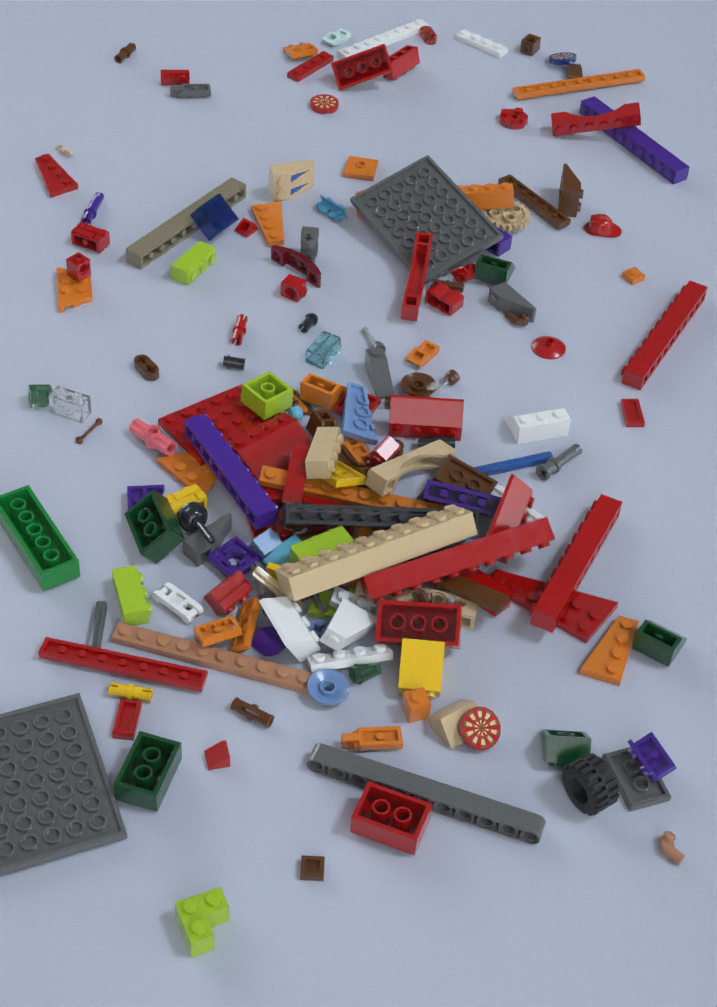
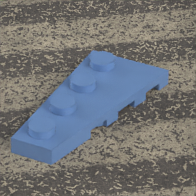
M348 381L345 392L341 434L345 437L376 446L378 437L375 436V424H372L371 420L372 412L368 407L369 399L366 387Z

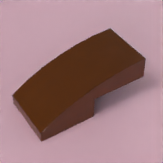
M567 63L568 79L583 77L581 64Z

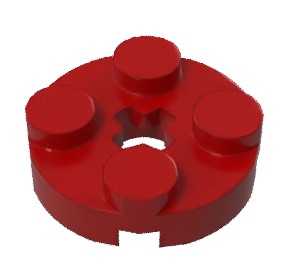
M519 107L515 109H502L499 115V123L503 127L505 125L509 126V129L512 130L523 129L525 124H528V115Z

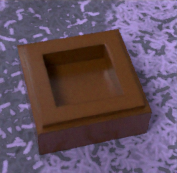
M302 855L300 880L324 881L325 857Z

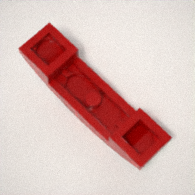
M297 442L293 444L282 505L287 502H302L306 481L305 460L311 445Z

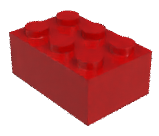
M368 781L351 817L350 832L415 856L430 821L432 804Z

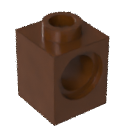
M529 33L521 41L520 53L533 56L540 49L541 37Z

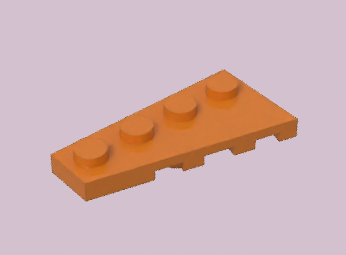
M281 201L252 205L251 212L268 247L284 245Z
M618 616L580 668L579 674L620 686L639 621Z

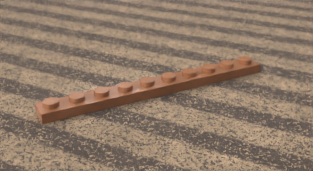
M123 622L118 623L111 636L113 643L309 695L307 682L313 674L311 672L213 646L202 647L198 642Z

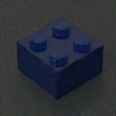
M220 193L198 207L190 215L209 241L239 220Z

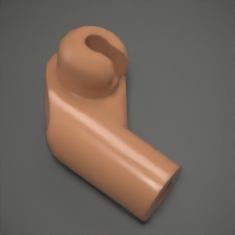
M665 831L659 840L661 852L680 865L685 855L674 847L675 834L671 831Z

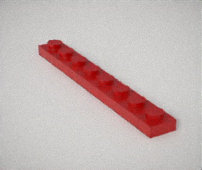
M45 637L38 652L39 658L201 693L208 678V671L50 637Z

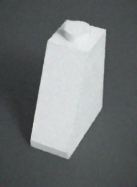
M343 598L331 617L320 641L339 651L368 635L377 623V617Z

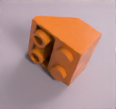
M310 372L300 383V399L332 411L334 404L346 391V387Z

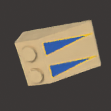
M314 159L269 165V193L273 202L289 200L314 187Z

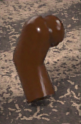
M508 311L505 314V317L514 325L526 326L529 324L530 316L527 314H523L521 318L517 317L512 311Z

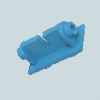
M320 195L322 201L316 204L318 211L325 215L327 214L335 221H341L343 217L348 218L343 205L336 204L331 198Z

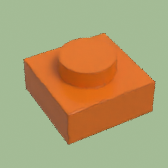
M636 267L623 271L622 278L631 285L644 281L645 274Z

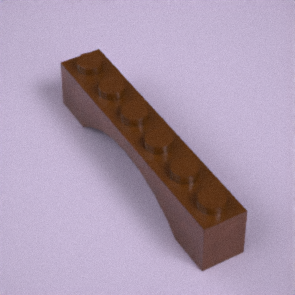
M328 409L312 410L306 429L313 438L317 427H338L336 419ZM344 443L341 445V453H338V460L367 477L369 469L374 466H366L359 463L349 454ZM356 485L359 487L371 489L366 485Z

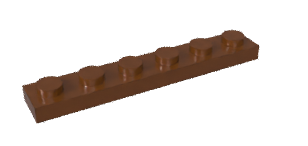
M511 174L499 178L498 184L512 183L514 197L558 230L570 225V218Z

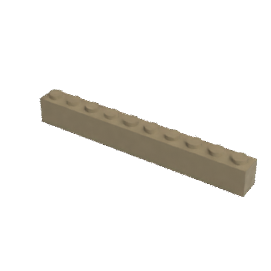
M231 177L126 248V262L139 269H143L246 198V184Z

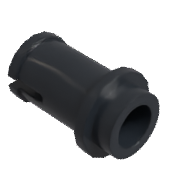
M308 313L304 321L298 326L299 329L302 328L300 331L307 333L313 325H316L318 322L317 315Z
M230 355L224 356L223 366L227 369L232 367L244 370L245 358L230 357Z

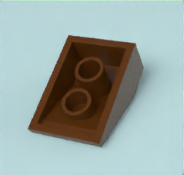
M563 164L558 210L567 217L576 218L577 212L581 210L579 199L583 198L584 189H581V182L567 164Z

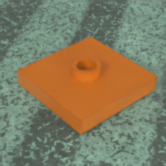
M349 156L343 177L374 181L379 160Z

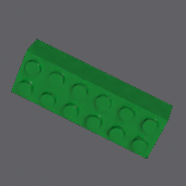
M26 485L0 495V524L42 591L80 577L78 558L30 486Z

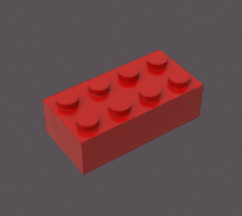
M378 600L375 641L376 643L401 646L403 638L445 642L444 648L460 649L463 607L461 604Z

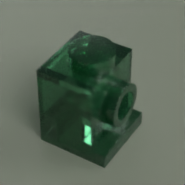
M50 384L28 385L30 409L34 408V405L39 407L53 405V402L56 401V393L52 390Z

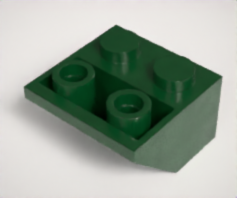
M481 254L476 262L474 279L495 285L503 282L507 283L515 270V265L510 261Z
M645 619L636 632L632 648L669 667L686 643L687 638L652 620Z

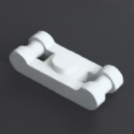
M166 582L160 590L157 589L152 593V597L157 603L161 602L180 616L186 624L194 620L193 617L199 616L204 612L203 607L170 582Z

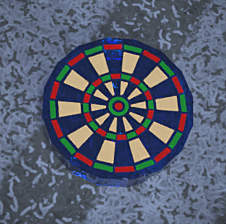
M570 52L555 53L549 56V63L553 62L555 65L570 64V61L574 63L577 60L576 54Z

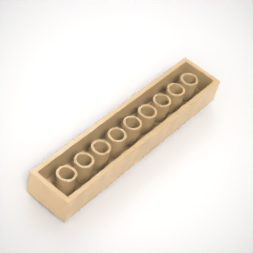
M454 504L448 505L439 512H428L425 517L411 518L408 523L394 524L391 526V529L386 531H375L372 536L358 537L355 539V542L349 544L341 543L335 549L319 551L316 556H305L300 558L299 562L285 563L281 565V568L275 570L280 591L293 601H297L478 535L473 512L457 507Z

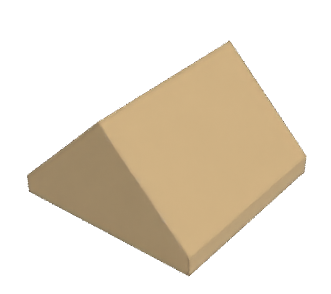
M460 699L426 717L425 720L448 748L452 750L465 742L459 734L461 716L469 709L477 707L475 701Z

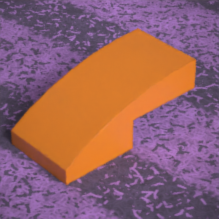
M425 339L419 348L415 347L406 357V361L422 367L440 351V346Z

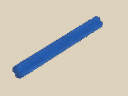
M550 451L473 468L488 476L544 464L549 458H553V455Z

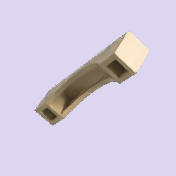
M441 439L370 468L365 485L381 496L387 495L395 491L398 479L405 473L421 469L439 470L447 456L451 454L455 457L457 450Z

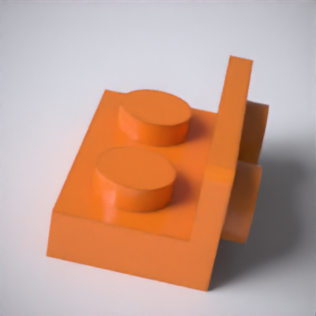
M233 615L193 627L195 642L200 643L202 647L211 646L242 635L241 627Z

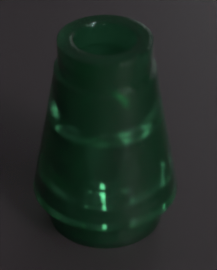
M378 662L354 664L353 667L349 668V677L354 684H362L382 673Z

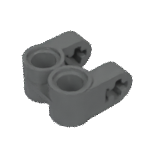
M302 226L300 253L315 263L318 254L319 228Z

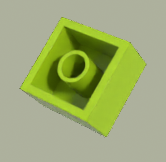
M268 371L242 384L241 402L263 420H266L292 407L294 389Z

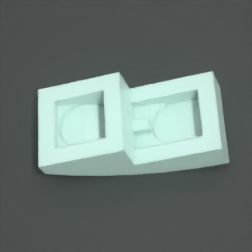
M340 28L335 33L330 31L322 38V41L336 46L350 39L351 33Z

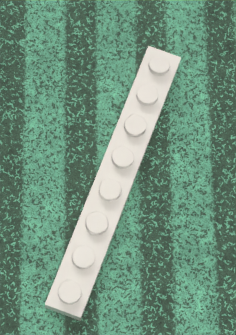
M417 19L414 22L365 39L362 42L338 50V56L343 59L382 44L386 46L429 30V24L422 19Z

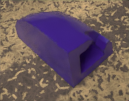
M273 626L260 628L251 644L259 653L270 657L281 653L286 648Z

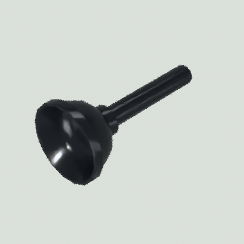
M190 502L182 506L177 516L178 524L181 528L190 532L199 530L209 544L215 542L214 536L205 527L208 518L206 508L199 502Z

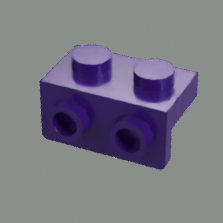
M652 732L635 743L631 739L627 741L631 747L628 749V752L634 761L639 759L642 764L639 767L646 778L650 776L654 783L677 769Z

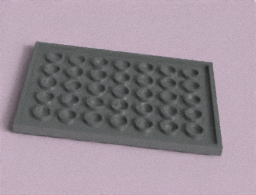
M429 155L350 198L352 205L409 269L411 268L417 232L433 234L425 285L431 282L432 279L438 278L503 240L504 235Z
M80 693L0 714V876L127 839V832Z

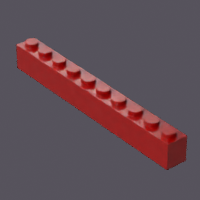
M689 280L686 286H682L680 294L675 296L674 302H671L668 310L663 312L661 320H658L655 328L650 330L648 338H644L641 347L637 348L635 356H631L628 365L623 367L621 383L638 390L643 388L704 302L708 289L707 286Z
M603 494L600 495L598 500H594L591 511L588 510L585 516V522H581L578 528L579 533L575 532L571 541L572 544H568L566 547L565 556L562 555L559 559L558 568L554 567L551 580L547 579L543 589L544 592L540 591L536 600L537 604H532L529 611L531 625L551 633L554 632L617 521L622 501Z
M544 517L363 576L359 581L366 601L373 600L374 604H376L378 600H386L385 596L392 594L394 598L405 594L404 590L411 588V591L423 588L422 584L429 582L430 585L441 582L442 577L448 576V579L460 576L459 572L463 570L470 573L478 570L477 566L484 564L485 567L496 564L497 559L502 558L503 561L514 558L513 554L520 552L521 555L532 552L531 548L538 546V549L550 546L549 542L555 540L548 517Z

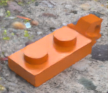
M401 727L357 728L352 733L342 734V749L354 748L357 751L403 749Z

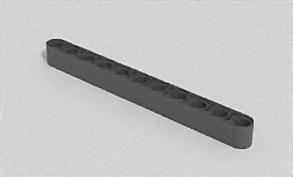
M315 744L306 763L307 767L315 773L365 789L369 781L431 803L432 812L529 844L539 843L545 827V819L536 813L326 744Z

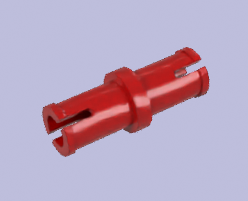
M244 314L237 316L236 324L233 326L231 342L232 344L235 343L236 346L242 344L243 335L246 334L248 317L245 316L243 320Z

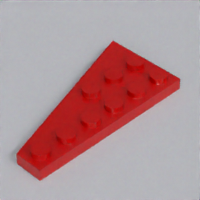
M496 569L490 575V577L513 591L512 602L530 611L533 603L537 604L536 600L540 591L544 592L543 589L546 582ZM576 591L556 627L587 644L616 610L619 602Z

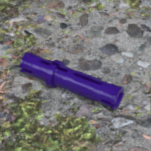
M99 192L94 194L89 206L84 210L81 222L91 224L104 199L102 193L99 196Z

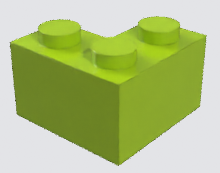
M218 887L175 902L176 919L191 958L215 950L212 927L229 922V905L222 888Z

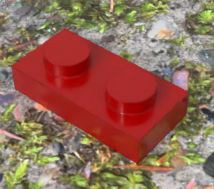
M161 70V85L190 84L189 70Z

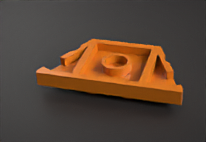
M57 267L59 313L64 312L66 307L72 306L75 308L81 304L93 301L91 276L78 283L67 275V269Z
M187 452L156 458V463L184 487L197 484L201 491L207 495L213 489L214 483L218 481L206 463L200 465Z

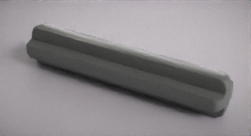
M98 601L96 603L89 646L101 648L108 608L106 601Z

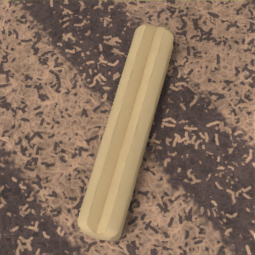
M259 566L254 569L251 574L252 577L276 597L285 596L281 593L279 584L273 577ZM297 600V603L302 607L303 602Z

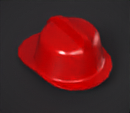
M605 214L591 215L590 222L584 226L585 231L591 235L616 238L622 233L621 228L614 224L611 218Z

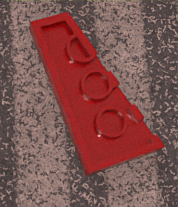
M43 154L35 158L36 166L50 198L78 189V183L50 154Z

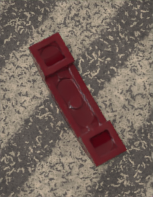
M278 245L271 246V260L282 267L286 264L292 266L306 275L307 282L317 288L321 287V272L312 260L290 248Z

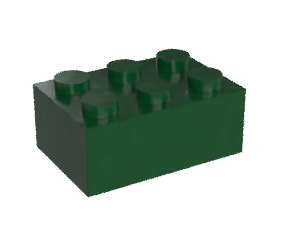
M151 490L124 513L140 554L156 564L185 540L168 499L154 490Z
M139 731L113 783L115 799L158 812L182 760L181 742Z

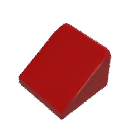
M242 218L234 231L249 237L259 228L255 223Z
M226 740L204 750L208 770L230 767V754Z

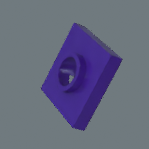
M237 536L206 555V560L226 577H229L238 570L244 575L250 571L252 563L255 567V562L262 563V557ZM235 558L240 561L236 562L237 565H231L229 560Z

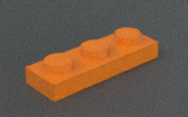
M254 597L241 605L237 623L241 627L242 635L232 639L229 651L241 653L250 648L253 633L256 629L255 625L260 613L261 604L259 598Z

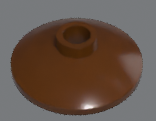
M414 372L402 378L401 388L410 396L426 397L435 391L436 382L425 373Z

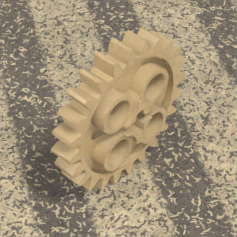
M520 201L514 202V208L480 210L496 227L507 231V233H510V231L516 233V229L521 231L530 222V211H528V207H524L525 204L520 205Z

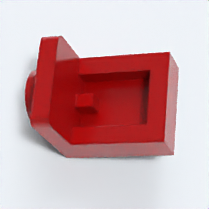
M470 263L451 270V274L457 283H464L473 279L475 264Z

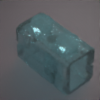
M323 331L306 350V363L315 365V367L320 369L325 368L327 364L330 365L336 354L339 355L342 350L341 338Z

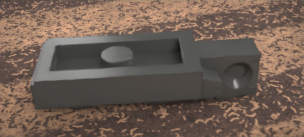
M181 84V86H170L171 97L176 98L179 96L188 98L192 96L207 97L211 96L210 84Z

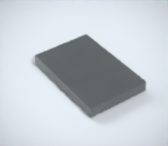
M631 747L603 754L602 760L612 770L617 780L619 792L630 812L670 801L671 795L663 780L660 779L654 783L650 776L648 778L644 776L639 768L642 765L639 759L634 761L628 752V749Z

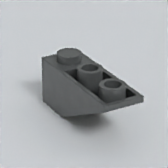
M230 513L205 526L215 538L213 544H209L199 531L187 536L183 541V554L197 567L207 562L206 555L220 547L232 528V515Z

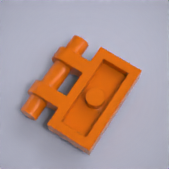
M301 42L298 45L291 44L288 47H283V52L287 53L292 59L297 60L300 57H312L318 54V49L313 44Z

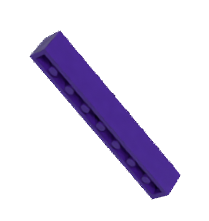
M205 413L184 420V434L255 530L276 523L277 505L269 499L267 492L260 487L258 480L253 478L249 468L244 466L239 455L234 453L230 443L226 442L222 433L215 428L213 421L209 420Z

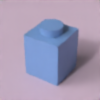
M269 528L254 538L249 547L260 555L263 560L281 545L282 541L280 536Z

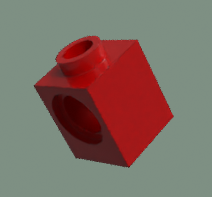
M77 252L66 259L67 275L79 283L91 276L89 258Z
M289 274L281 282V296L299 302L307 294V280Z

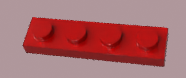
M322 51L287 72V77L299 82L333 62L334 56Z

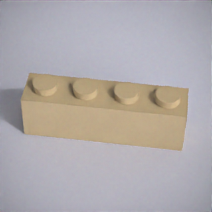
M317 427L305 460L307 479L330 478L332 471H335V462H338V453H341V445L344 443V436L340 434V427Z

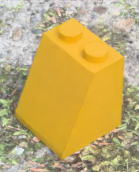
M402 639L397 693H402L403 696L405 691L424 687L429 699H435L436 696L440 697L445 642Z

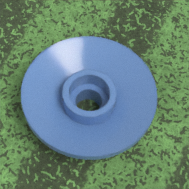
M321 669L314 672L307 682L309 695L315 701L324 705H336L343 702L350 690L349 682L345 676L331 669Z

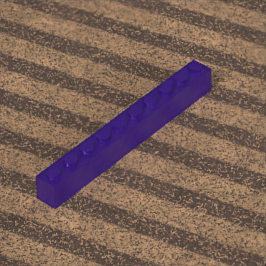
M593 96L581 100L579 113L582 116H597L614 110ZM636 126L602 130L673 185L687 180L690 167Z

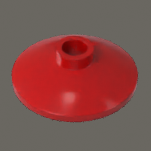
M541 336L532 342L533 352L544 359H558L566 351L565 344L560 339L552 336Z

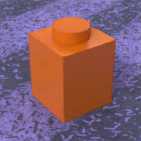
M424 687L403 693L401 707L408 724L425 720L430 714L431 703Z

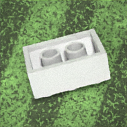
M565 408L506 417L505 422L516 443L522 444L568 436L571 419Z
M287 596L259 600L284 645L300 663L307 660L308 656H312L321 650L318 644L320 638L314 630L310 631L311 623L305 615L301 616L300 612L303 610L297 601L292 602Z

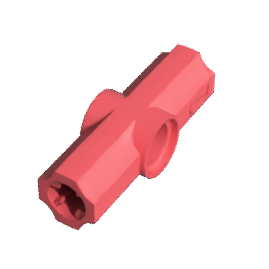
M137 418L129 426V431L144 440L145 447L148 449H157L168 457L173 455L177 449V443L163 435L161 428L157 425H148Z

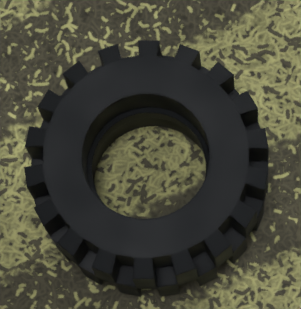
M586 753L563 767L561 775L566 793L574 805L584 814L594 816L618 801L619 787L617 780L606 762L596 754Z

